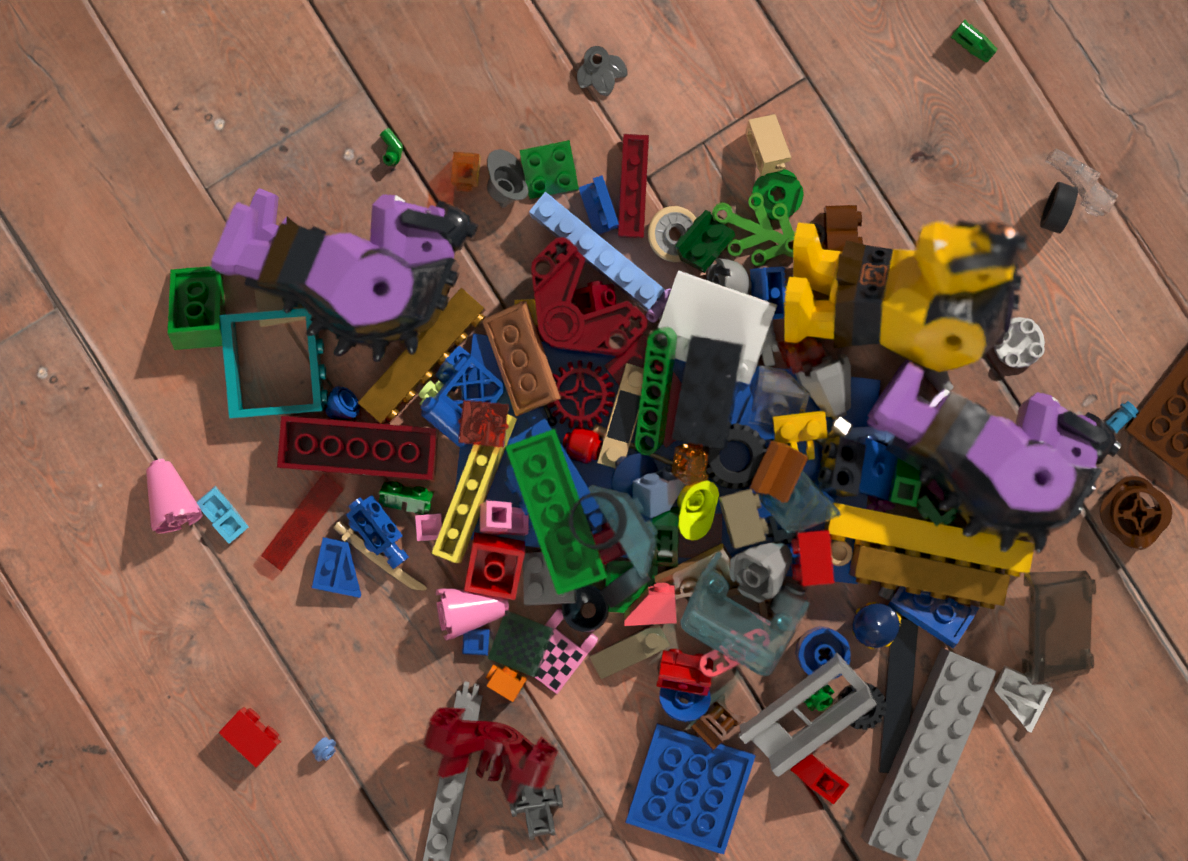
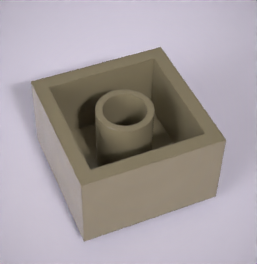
M746 489L718 498L733 548L766 540L764 534L768 533L765 519L760 518L757 509L761 508V503L757 493H753L752 489Z

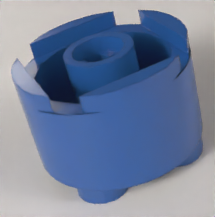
M821 626L806 631L797 643L795 654L798 664L808 675H811L831 660L836 653L848 665L850 664V647L847 640L831 628ZM828 648L826 651L828 657L826 659L823 657L818 659L820 656L818 653L819 649L825 650ZM840 673V674H839L838 676H836L834 679H837V678L840 677L842 674Z

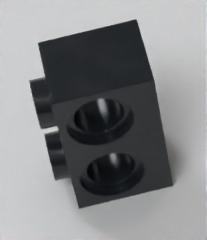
M844 437L826 439L822 450L823 461L818 473L819 483L817 490L843 498L857 496L866 444Z

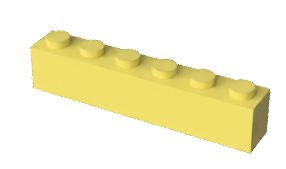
M492 409V415L495 417H499V415H497ZM507 414L506 425L503 424L502 418L501 428L505 427V430H502L503 433L500 435L499 446H496L497 431L494 432L498 426L491 422L489 444L485 445L488 422L486 424L483 423L484 430L481 425L478 434L481 435L483 430L484 436L480 442H474L432 554L454 563L462 562L480 516V505L487 498L517 418Z

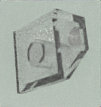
M760 365L748 423L773 428L772 417L805 413L810 392L786 370Z

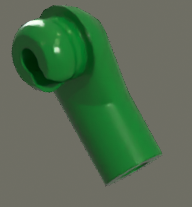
M387 128L379 135L387 145L383 162L387 166H396L401 160L403 145L391 129Z

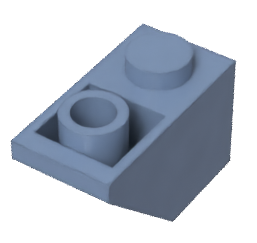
M666 466L660 471L646 474L644 477L633 481V510L649 518L669 511L687 483L689 474L678 470L671 472L672 466Z

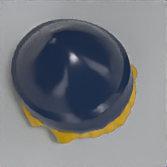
M868 602L865 607L856 610V615L852 622V633L861 644L869 649L888 647L899 633L901 616L885 604Z

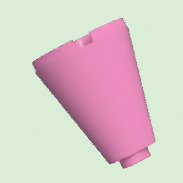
M165 459L151 462L150 467L146 469L152 530H155L158 534L180 530V525L187 521L190 526L200 520L203 516L201 509L172 463L165 461Z
M442 588L436 590V596L441 595V601L436 602L440 627L442 631L447 630L448 633L444 636L445 640L454 639L504 617L505 611L509 610L508 599L466 592L464 589Z

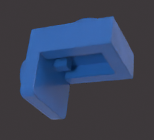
M458 346L445 359L435 376L445 385L456 371L453 366L461 356L467 357L470 354L461 346ZM470 364V366L466 369L465 378L467 377L468 373L474 368L472 364ZM453 386L451 390L455 392L460 386Z

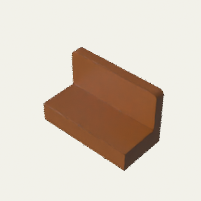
M771 441L750 489L757 493L769 494L777 500L787 503L808 457L785 443Z

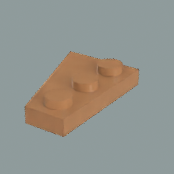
M723 543L679 564L678 567H673L655 576V583H668L669 586L674 585L675 599L698 595L700 591L710 589L721 591L725 590L727 586H740L737 580L733 582L730 577V561L732 557Z

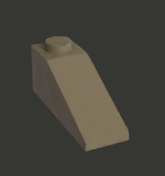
M651 624L589 657L600 678L603 679L670 647V644L660 625Z

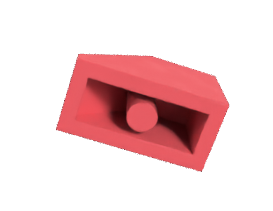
M656 583L654 586L648 587L624 612V626L677 623L674 585L669 586L668 583Z

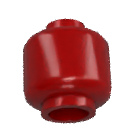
M576 427L571 433H566L563 447L566 448V453L570 459L588 464L598 459L603 441L600 440L597 432Z

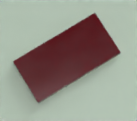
M646 335L636 341L625 353L616 356L604 365L618 385H620L626 363L644 368L648 342ZM656 359V360H655V367H656V369H657L658 371L663 372V370H664V364H663V362H661L660 360ZM674 372L663 443L665 448L676 441L672 439L682 383ZM652 385V393L660 397L661 391L659 387ZM650 410L648 412L649 419L657 422V414Z

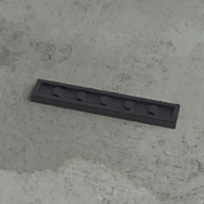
M901 618L899 633L889 646L884 699L887 707H885L886 714L883 716L878 767V772L889 773L910 724L918 625L909 619Z

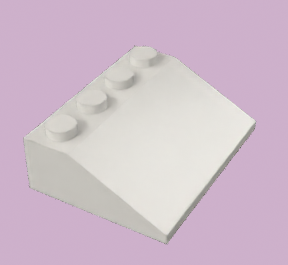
M678 271L658 329L670 327L675 331L677 335L675 358L685 362L691 335L746 345L739 381L749 384L756 370L777 305ZM659 334L658 342L663 346L667 345V338L663 334Z

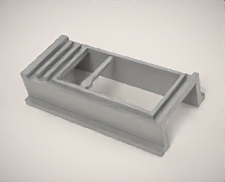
M836 653L831 660L748 722H743L739 725L741 732L739 738L745 744L752 740L769 758L771 770L779 777L877 704L872 698L869 686ZM841 673L855 690L810 722L796 706ZM793 709L807 725L793 736H790L777 720Z

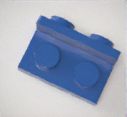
M603 175L593 178V183L579 187L592 230L600 235L618 229L619 223Z

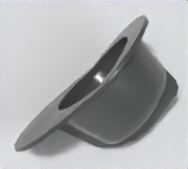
M502 149L492 151L487 158L490 176L487 190L489 195L499 203V206L504 208L516 200L525 199L529 192L522 166L514 155Z

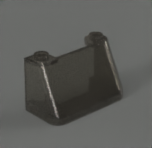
M1087 571L1024 573V586H1030L1028 589L1029 596H1026V602L1029 604L1028 651H1025L1027 658L1022 659V671L1031 685H1043L1088 674L1090 669L1094 668V656L1091 653L1092 595L1096 594L1095 579H1091Z

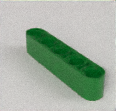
M661 327L653 331L649 335L635 438V447L643 455L653 454L664 443L677 345V335L670 327ZM659 334L666 336V346L658 342ZM656 359H658V360H660L661 362H663V364H664V370H663V372L658 371V370L656 369V367H655V360H656ZM652 385L659 387L661 391L660 397L652 393ZM650 410L657 414V422L649 419L648 412ZM645 436H650L654 440V447L646 444Z

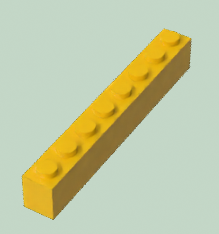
M832 503L828 506L824 530L830 531V539L845 542V538L848 537L855 539V544L870 547L871 542L880 544V549L895 552L896 547L906 549L905 554L920 557L921 552L931 554V560L945 562L946 557L956 559V565L970 567L971 562L978 563L981 570L995 572L997 567L1005 569L1006 575L1020 577L1021 572L1030 573L1034 552V543L1015 539L1011 549L1007 552H1002L1000 550V538H997L996 535L979 532L975 536L965 537L962 534V528L944 526L942 524L936 527L932 522L838 503Z

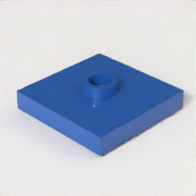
M859 437L858 442L866 444L859 492L879 500L888 501L896 456L886 451L885 445L867 437Z

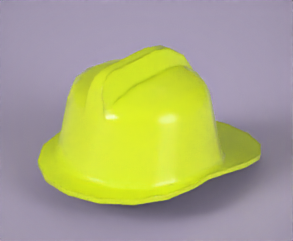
M690 481L688 485L683 487L677 498V504L680 508L678 527L680 533L686 539L699 540L711 528L719 498L718 488L713 482L700 481L697 483Z

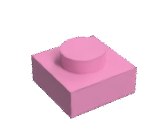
M442 514L416 515L417 541L437 540L443 525Z

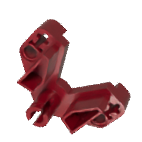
M564 237L556 238L533 260L531 265L540 336L545 343L554 348L614 356L622 355L644 334L647 327V318L629 301L583 315L579 308L573 305L571 301L586 258L570 240ZM559 246L561 249L567 247V255L559 254L555 258L557 263L555 265L552 259L557 255V247ZM539 264H548L551 268L549 273L546 275L538 274L536 267ZM639 319L641 321L640 329L633 328L629 332V336L632 338L629 339L625 332L630 327V320L637 321ZM615 336L621 337L624 341L623 347L619 349L612 348L609 344L610 339Z
M441 707L431 716L423 745L427 749L443 754L437 776L446 778L465 772L469 766L472 753L482 750L476 774L482 779L485 771H488L492 760L493 764L488 781L495 782L500 780L501 772L505 767L506 770L501 788L507 802L514 804L525 785L543 788L549 780L558 750L542 736L534 745L519 731L506 724L463 720L465 708Z

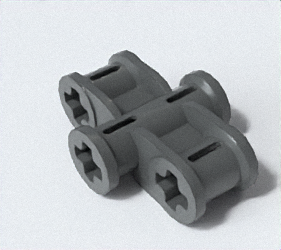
M525 785L521 795L517 797L514 804L509 802L512 817H517V814L525 812L530 840L547 834L555 836V825L550 807H564L560 785H555V788L547 789L546 785L543 788Z

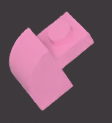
M486 501L480 505L481 533L494 536L499 534L525 536L528 534L529 514L526 516L521 508L512 507V503Z

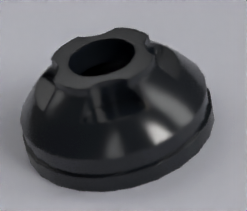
M590 585L577 588V603L562 604L563 618L571 628L579 632H592L599 629L605 623L609 614V605L600 594L601 590ZM588 603H592L596 608V612L591 618H585L582 615V608Z

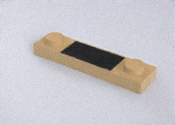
M627 363L625 365L597 460L599 464L616 468L615 463L617 459L621 456H627L639 414L644 368Z

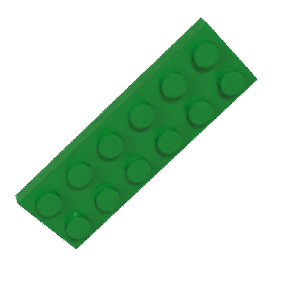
M555 429L505 446L557 595L607 578L598 550L582 545L571 533L569 515L572 507L579 500V496ZM580 502L573 516L575 532L583 542L596 545Z

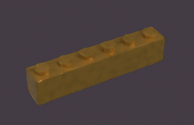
M460 288L449 300L444 312L441 311L434 326L420 333L417 351L410 355L406 348L358 403L381 424H384L386 421L391 423L400 413L397 410L403 402L408 404L417 394L414 391L420 383L425 385L434 375L432 370L437 364L440 366L450 355L449 351L454 345L460 346L468 337L466 332L472 325L476 328L485 318L483 315L486 311L485 308L464 289Z
M854 545L849 575L856 577L855 582L871 585L872 580L881 582L880 587L896 590V586L899 585L906 587L905 592L921 595V590L931 592L930 597L944 600L946 595L954 596L955 602L969 605L971 600L980 601V607L995 609V605H1005L1010 576L860 545Z

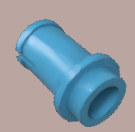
M1129 401L1125 404L1121 403V408L1105 421L1116 434L1132 418H1136V414L1139 412Z

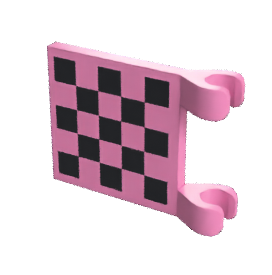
M559 608L542 628V638L536 637L535 641L540 644L538 648L533 646L531 650L536 653L535 657H530V650L526 649L525 655L529 656L528 662L532 663L531 668L526 667L527 661L523 660L524 654L520 657L522 659L521 664H518L556 694L562 689L598 641V637L591 633L579 647L558 631L556 627L563 620L562 610Z

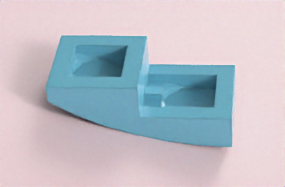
M216 486L196 501L201 511L212 522V526L229 544L249 528L241 515Z

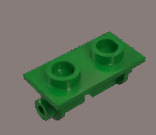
M396 481L384 482L379 491V503L383 504V507L401 510L403 502H407L406 511L424 515V513H430V502L434 492L428 491L421 486L408 487Z

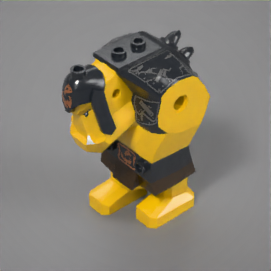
M959 220L953 227L946 222H935L925 225L920 229L915 242V250L889 249L846 240L843 252L822 249L815 224L798 223L793 245V277H789L785 294L784 342L799 343L810 336L834 339V348L881 344L913 362L937 372L948 371L974 363L989 351L994 344L1001 345L1004 342V336L1011 327L1013 310L1018 311L1020 295L1015 294V291H1021L1023 275L1017 274L1020 257L1018 255L1020 250L1026 251L1028 234H1020L1014 226L999 221L974 223ZM812 290L829 295V300H815Z

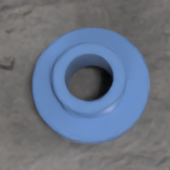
M327 737L322 738L312 750L315 759L318 762L323 759L325 761L329 760L336 752L334 748L336 742L333 739L329 740Z

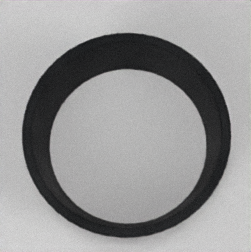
M593 492L583 496L574 504L569 515V527L574 538L582 545L594 550H604L617 544L623 537L627 527V515L622 503L616 497L605 492ZM590 497H600L609 501L618 515V527L615 534L610 540L599 545L583 542L577 536L573 526V516L577 506L582 500Z

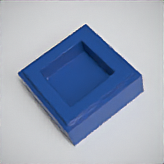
M476 628L463 634L462 654L488 656L490 629Z

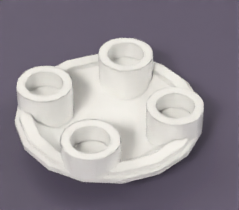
M1012 318L1011 327L1004 336V342L1001 345L994 344V350L1000 361L1007 366L1014 368L1028 367L1044 354V335L1032 319Z

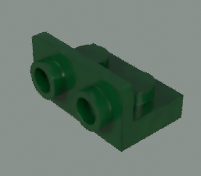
M705 210L694 220L689 230L678 239L675 248L681 261L705 273L735 237L733 229L716 220L714 221L711 212Z

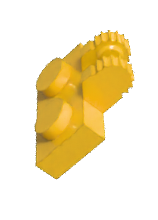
M824 410L772 417L775 442L790 443V447L799 451L797 442L806 441L808 460L815 459L813 440L828 438Z

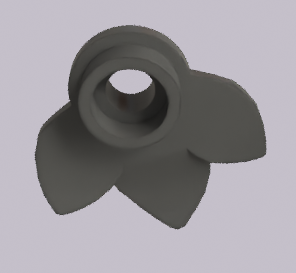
M592 46L584 54V64L577 71V81L580 88H586L592 84L600 94L609 96L614 88L615 78L626 77L628 72L625 63L620 57L609 55L603 47ZM595 54L601 56V62L595 64L592 60Z

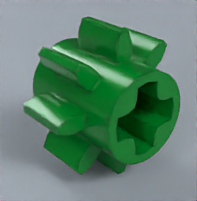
M827 683L803 702L810 711L815 710V708L818 711H824L832 704L833 698L831 695L834 694V691Z

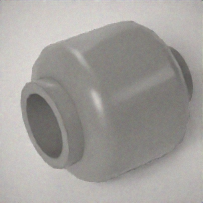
M787 583L780 587L779 592L771 602V609L776 614V619L784 623H790V620H800L808 603L806 591L802 587L793 583Z

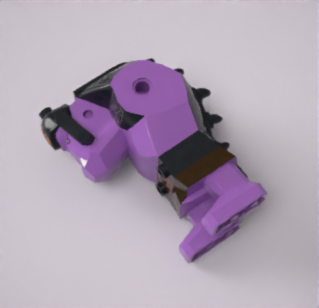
M260 188L255 192L250 207L238 202L235 204L212 258L211 268L227 276H245L244 285L282 298L284 302L283 311L287 314L294 307H297L298 304L302 305L312 316L310 318L312 323L306 330V335L314 336L321 330H329L337 336L336 340H338L337 346L334 349L335 356L340 357L346 354L356 345L368 346V348H372L373 361L380 362L390 343L398 340L400 343L405 344L410 355L417 351L420 333L430 329L437 322L441 311L444 312L447 307L450 288L454 287L459 276L457 271L460 265L454 259L455 252L462 249L467 237L473 239L478 229V224L471 221L470 215L453 204L439 200L436 206L431 205L429 208L406 203L396 195H382L372 205L370 241L351 233L325 236L326 231L312 226L311 229L299 226L289 217H286L278 226L276 225L279 197Z
M906 358L867 415L870 417L867 422L877 430L887 431L895 435L888 441L885 450L921 472V482L924 483L929 479H934L944 493V499L939 503L938 508L941 510L953 508L961 514L967 522V526L962 531L965 537L975 536L979 532L997 535V538H1000V550L1007 552L1013 546L1015 539H1019V536H1028L1029 540H1033L1035 551L1037 553L1043 552L1047 544V536L1064 527L1072 519H1076L1084 507L1082 506L1083 502L1094 492L1096 488L1095 483L1102 473V470L1097 468L1096 465H1100L1108 454L1112 457L1115 456L1121 448L1122 444L1116 441L1112 428L1092 413L1076 415L1072 411L1063 408L1053 396L1038 392L1021 404L1018 409L1016 424L1006 418L995 417L989 414L982 405L973 403L969 399L953 392L949 393L946 388L928 402L917 394L924 372L922 370L923 366Z

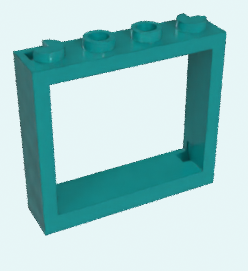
M292 309L288 314L283 310L220 315L229 418L325 410L328 390L323 389V379H326L327 374L325 364H321L320 354H324L323 338H319V333L314 336H307L313 404L243 409L235 322L306 316V326L308 329L312 323L310 321L312 316L305 309Z

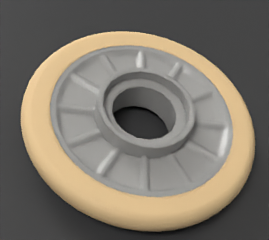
M669 206L661 209L653 216L648 227V240L651 248L660 258L670 262H681L675 248L677 241H673L669 237V230L672 227H677L681 232V236L684 235L693 225L696 219L695 215L683 207Z

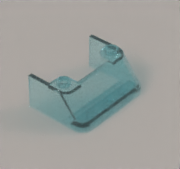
M717 552L698 579L681 618V626L689 635L759 675L768 676L772 674L810 603L805 601L795 617L787 613H778L771 622L726 597L729 591V584L724 577L715 572L722 553Z

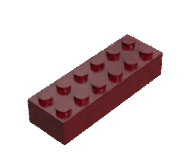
M281 416L277 468L435 480L439 430L437 428Z

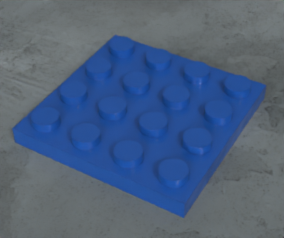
M657 723L625 823L724 855L754 763L755 754L724 744H720L715 750H712L697 735Z

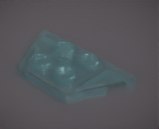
M803 470L787 503H783L769 494L757 493L760 502L788 534L800 532L841 515V512Z

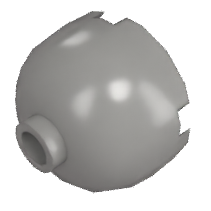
M716 258L717 263L710 265L706 280L749 295L752 284L744 267L732 260Z

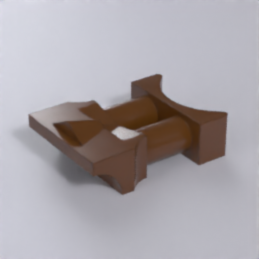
M724 694L713 703L715 707L708 715L702 716L690 727L712 750H715L725 740L727 731L733 725L735 727L738 726L746 718V716L733 714L727 708ZM724 714L726 718L719 725L716 720Z

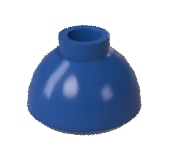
M337 386L328 396L325 411L328 417L333 420L336 418L349 420L359 415L360 404L351 390L343 386Z

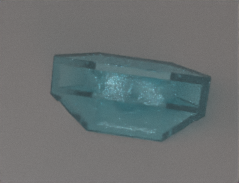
M593 485L590 486L588 489L591 493L605 492L613 495L622 503L627 515V527L620 543L641 579L648 578L657 544L654 535L658 534L651 520L646 522L641 515L645 510L637 497L632 500L629 494ZM594 497L615 533L618 527V515L615 508L609 501L600 497Z

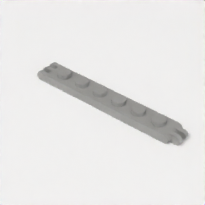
M465 681L463 691H457L454 708L466 709L463 720L478 721L483 695H478L480 684L475 683L473 693H468L470 682ZM468 767L463 773L439 778L423 861H429V859H433V861H450Z

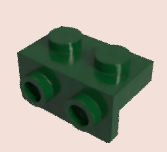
M928 488L919 493L917 509L925 519L930 518L936 527L941 523L945 526L957 517L955 515L957 513L956 509H939V502Z

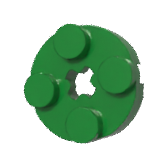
M786 169L758 177L752 188V194L760 193L763 196V205L770 220L779 221L772 215V208L776 203L786 205L788 210L787 216L790 218L800 208L803 201L804 192L802 185L794 173ZM780 188L781 193L785 195L784 199L780 198L778 201H775L770 192ZM759 197L752 198L754 205L761 203ZM783 207L775 209L777 215H783L785 212Z

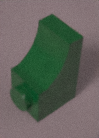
M671 507L669 511L652 517V566L678 567L679 507Z

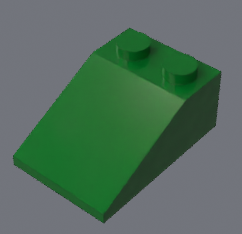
M211 266L170 269L167 334L174 350L222 346L220 315H226L223 274L215 271Z

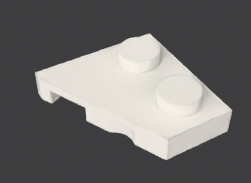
M1004 665L993 687L1013 714L1021 721L1026 730L1032 733L1053 690L1052 686Z

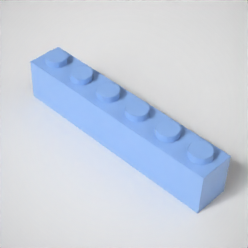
M545 192L529 211L530 216L555 237H564L570 240L586 258L588 264L647 312L663 295L665 289L548 193Z

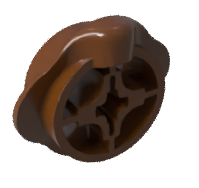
M1128 475L1122 478L1103 499L1100 506V518L1105 528L1118 537L1123 544L1134 549L1143 550L1151 546L1169 526L1172 519V506L1168 498L1148 480L1139 476ZM1139 492L1147 493L1151 497L1154 507L1144 506ZM1128 496L1127 504L1124 507L1118 508L1121 501ZM1137 507L1140 509V512L1136 513V517L1131 514L1136 511ZM1153 517L1151 523L1144 528L1146 519ZM1117 518L1129 519L1133 532L1124 531Z

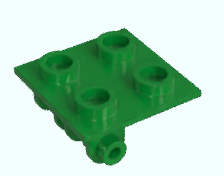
M570 140L519 150L525 181L528 186L529 199L541 197L545 192L553 195L579 189Z

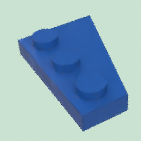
M904 586L899 587L888 604L893 610L953 649L980 609V607L973 605L968 607L958 604V602L951 598L944 600L930 597L931 592L921 590V595L905 592L906 587Z

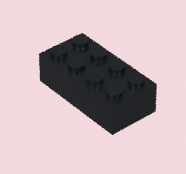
M691 335L672 434L673 440L720 449L727 448L746 345Z

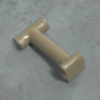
M840 416L834 421L832 430L827 434L828 438L816 439L815 441L824 447L826 439L840 436L845 437L850 433L853 425Z

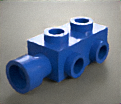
M373 495L365 500H362L360 497L348 506L351 510L346 514L349 519V526L352 530L360 533L365 540L364 545L368 551L374 552L376 556L383 552L388 559L387 563L392 569H395L409 558L403 549L400 550L395 543L403 535Z

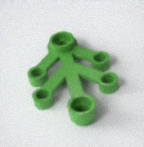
M760 193L751 194L748 200L749 206L754 209L760 224L733 213L731 206L727 203L721 202L714 206L712 210L714 221L716 220L721 224L729 222L754 233L741 240H731L728 244V252L731 255L738 256L744 249L771 240L778 244L764 251L757 249L752 253L751 261L754 265L762 266L766 260L783 253L793 257V249L788 247V243L794 240L796 232L793 231L788 219V210L785 204L776 203L772 208V215L779 220L783 234L773 230L763 205L764 198ZM753 197H759L761 199V203L759 205H753L751 199ZM783 207L785 212L783 215H777L775 209ZM725 210L727 212L726 218H719L717 215L718 211ZM734 243L740 245V250L737 252L731 250V245ZM758 253L764 256L761 262H757L754 259V256Z

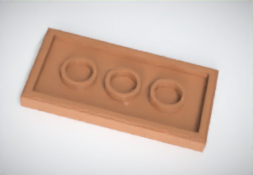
M527 301L519 302L483 319L482 321L515 415H523L561 399Z

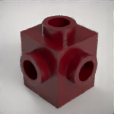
M602 281L587 283L588 287L577 289L574 293L576 306L583 315L617 304L614 285H603Z

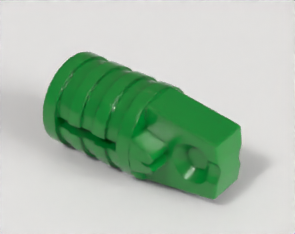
M966 19L962 21L950 37L970 54L986 63L998 50L983 33L968 23Z

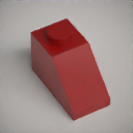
M811 753L790 769L805 784L833 805L850 786L849 783Z

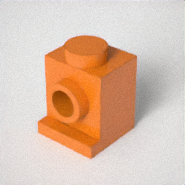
M493 665L486 676V679L490 680L487 687L514 702L527 677L523 675L519 679L516 677L518 673L505 665L502 669L499 666Z

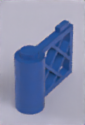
M471 355L467 357L461 356L453 366L456 371L439 393L434 397L429 396L421 405V415L458 447H463L467 444L460 442L465 402L479 401V403H484V401L488 400L485 404L494 405L506 390L505 385ZM472 364L477 368V379L466 381L465 371ZM493 382L498 388L492 396L484 397L483 383ZM478 383L479 397L467 399L466 385ZM453 386H461V400L452 401L447 396ZM480 422L474 423L472 431L476 432L475 429Z

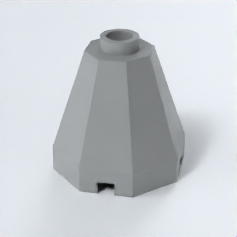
M843 353L837 354V360H833L832 355L826 356L802 366L804 372L799 369L795 371L798 382L821 411L824 410L826 417H831L832 419H838L840 416L844 417L847 415L846 411L851 408V365L848 357Z
M780 541L749 548L731 558L730 577L733 582L735 580L738 581L740 586L737 588L742 595L758 603L766 598L770 599L780 590L792 563V552L786 544Z

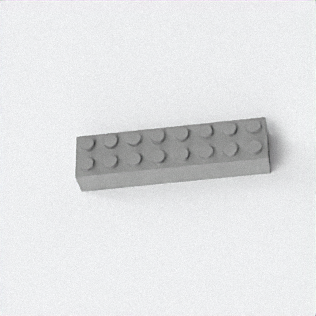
M941 647L910 719L908 729L860 836L867 844L907 861H916L996 674L995 670Z

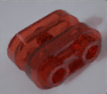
M808 336L795 345H792L790 342H778L782 359L792 374L803 371L802 362L807 361L813 367L821 364V358L825 357L820 342L817 343L815 337Z

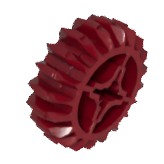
M578 360V368L573 369L572 362H568L569 371L566 372L560 366L558 369L562 376L559 378L556 374L552 375L554 380L557 381L556 386L560 398L575 402L577 416L566 412L561 406L559 399L547 404V407H557L552 416L556 417L561 413L563 416L559 420L560 424L569 419L568 427L572 429L574 422H579V428H583V422H588V427L591 429L593 428L592 419L595 418L599 424L603 422L599 417L600 413L607 417L610 413L604 407L605 405L608 407L614 406L613 402L607 401V397H615V392H607V389L613 387L614 384L613 382L604 383V380L609 377L608 373L603 374L601 377L598 375L601 372V366L596 367L595 371H592V362L589 361L587 363V368H582V360ZM584 374L594 378L602 391L587 389L584 384ZM576 375V386L572 390L559 391L567 378ZM579 382H581L584 392L587 391L588 394H594L593 396L583 398L581 409L579 408L577 398L574 399L573 396H567L578 392ZM602 399L599 407L593 413L585 416V404L589 400Z

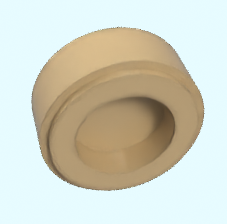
M837 540L831 542L833 565H846L852 558L851 546L847 542Z

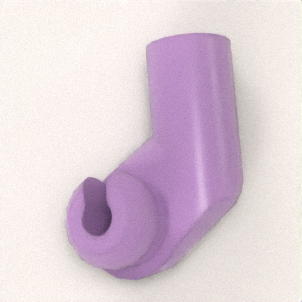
M666 289L663 292V296L646 313V318L650 322H656L663 314L671 289Z

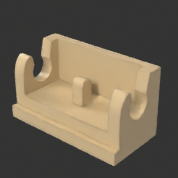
M773 114L748 120L745 134L760 176L785 169L784 163L791 160V155L776 115Z

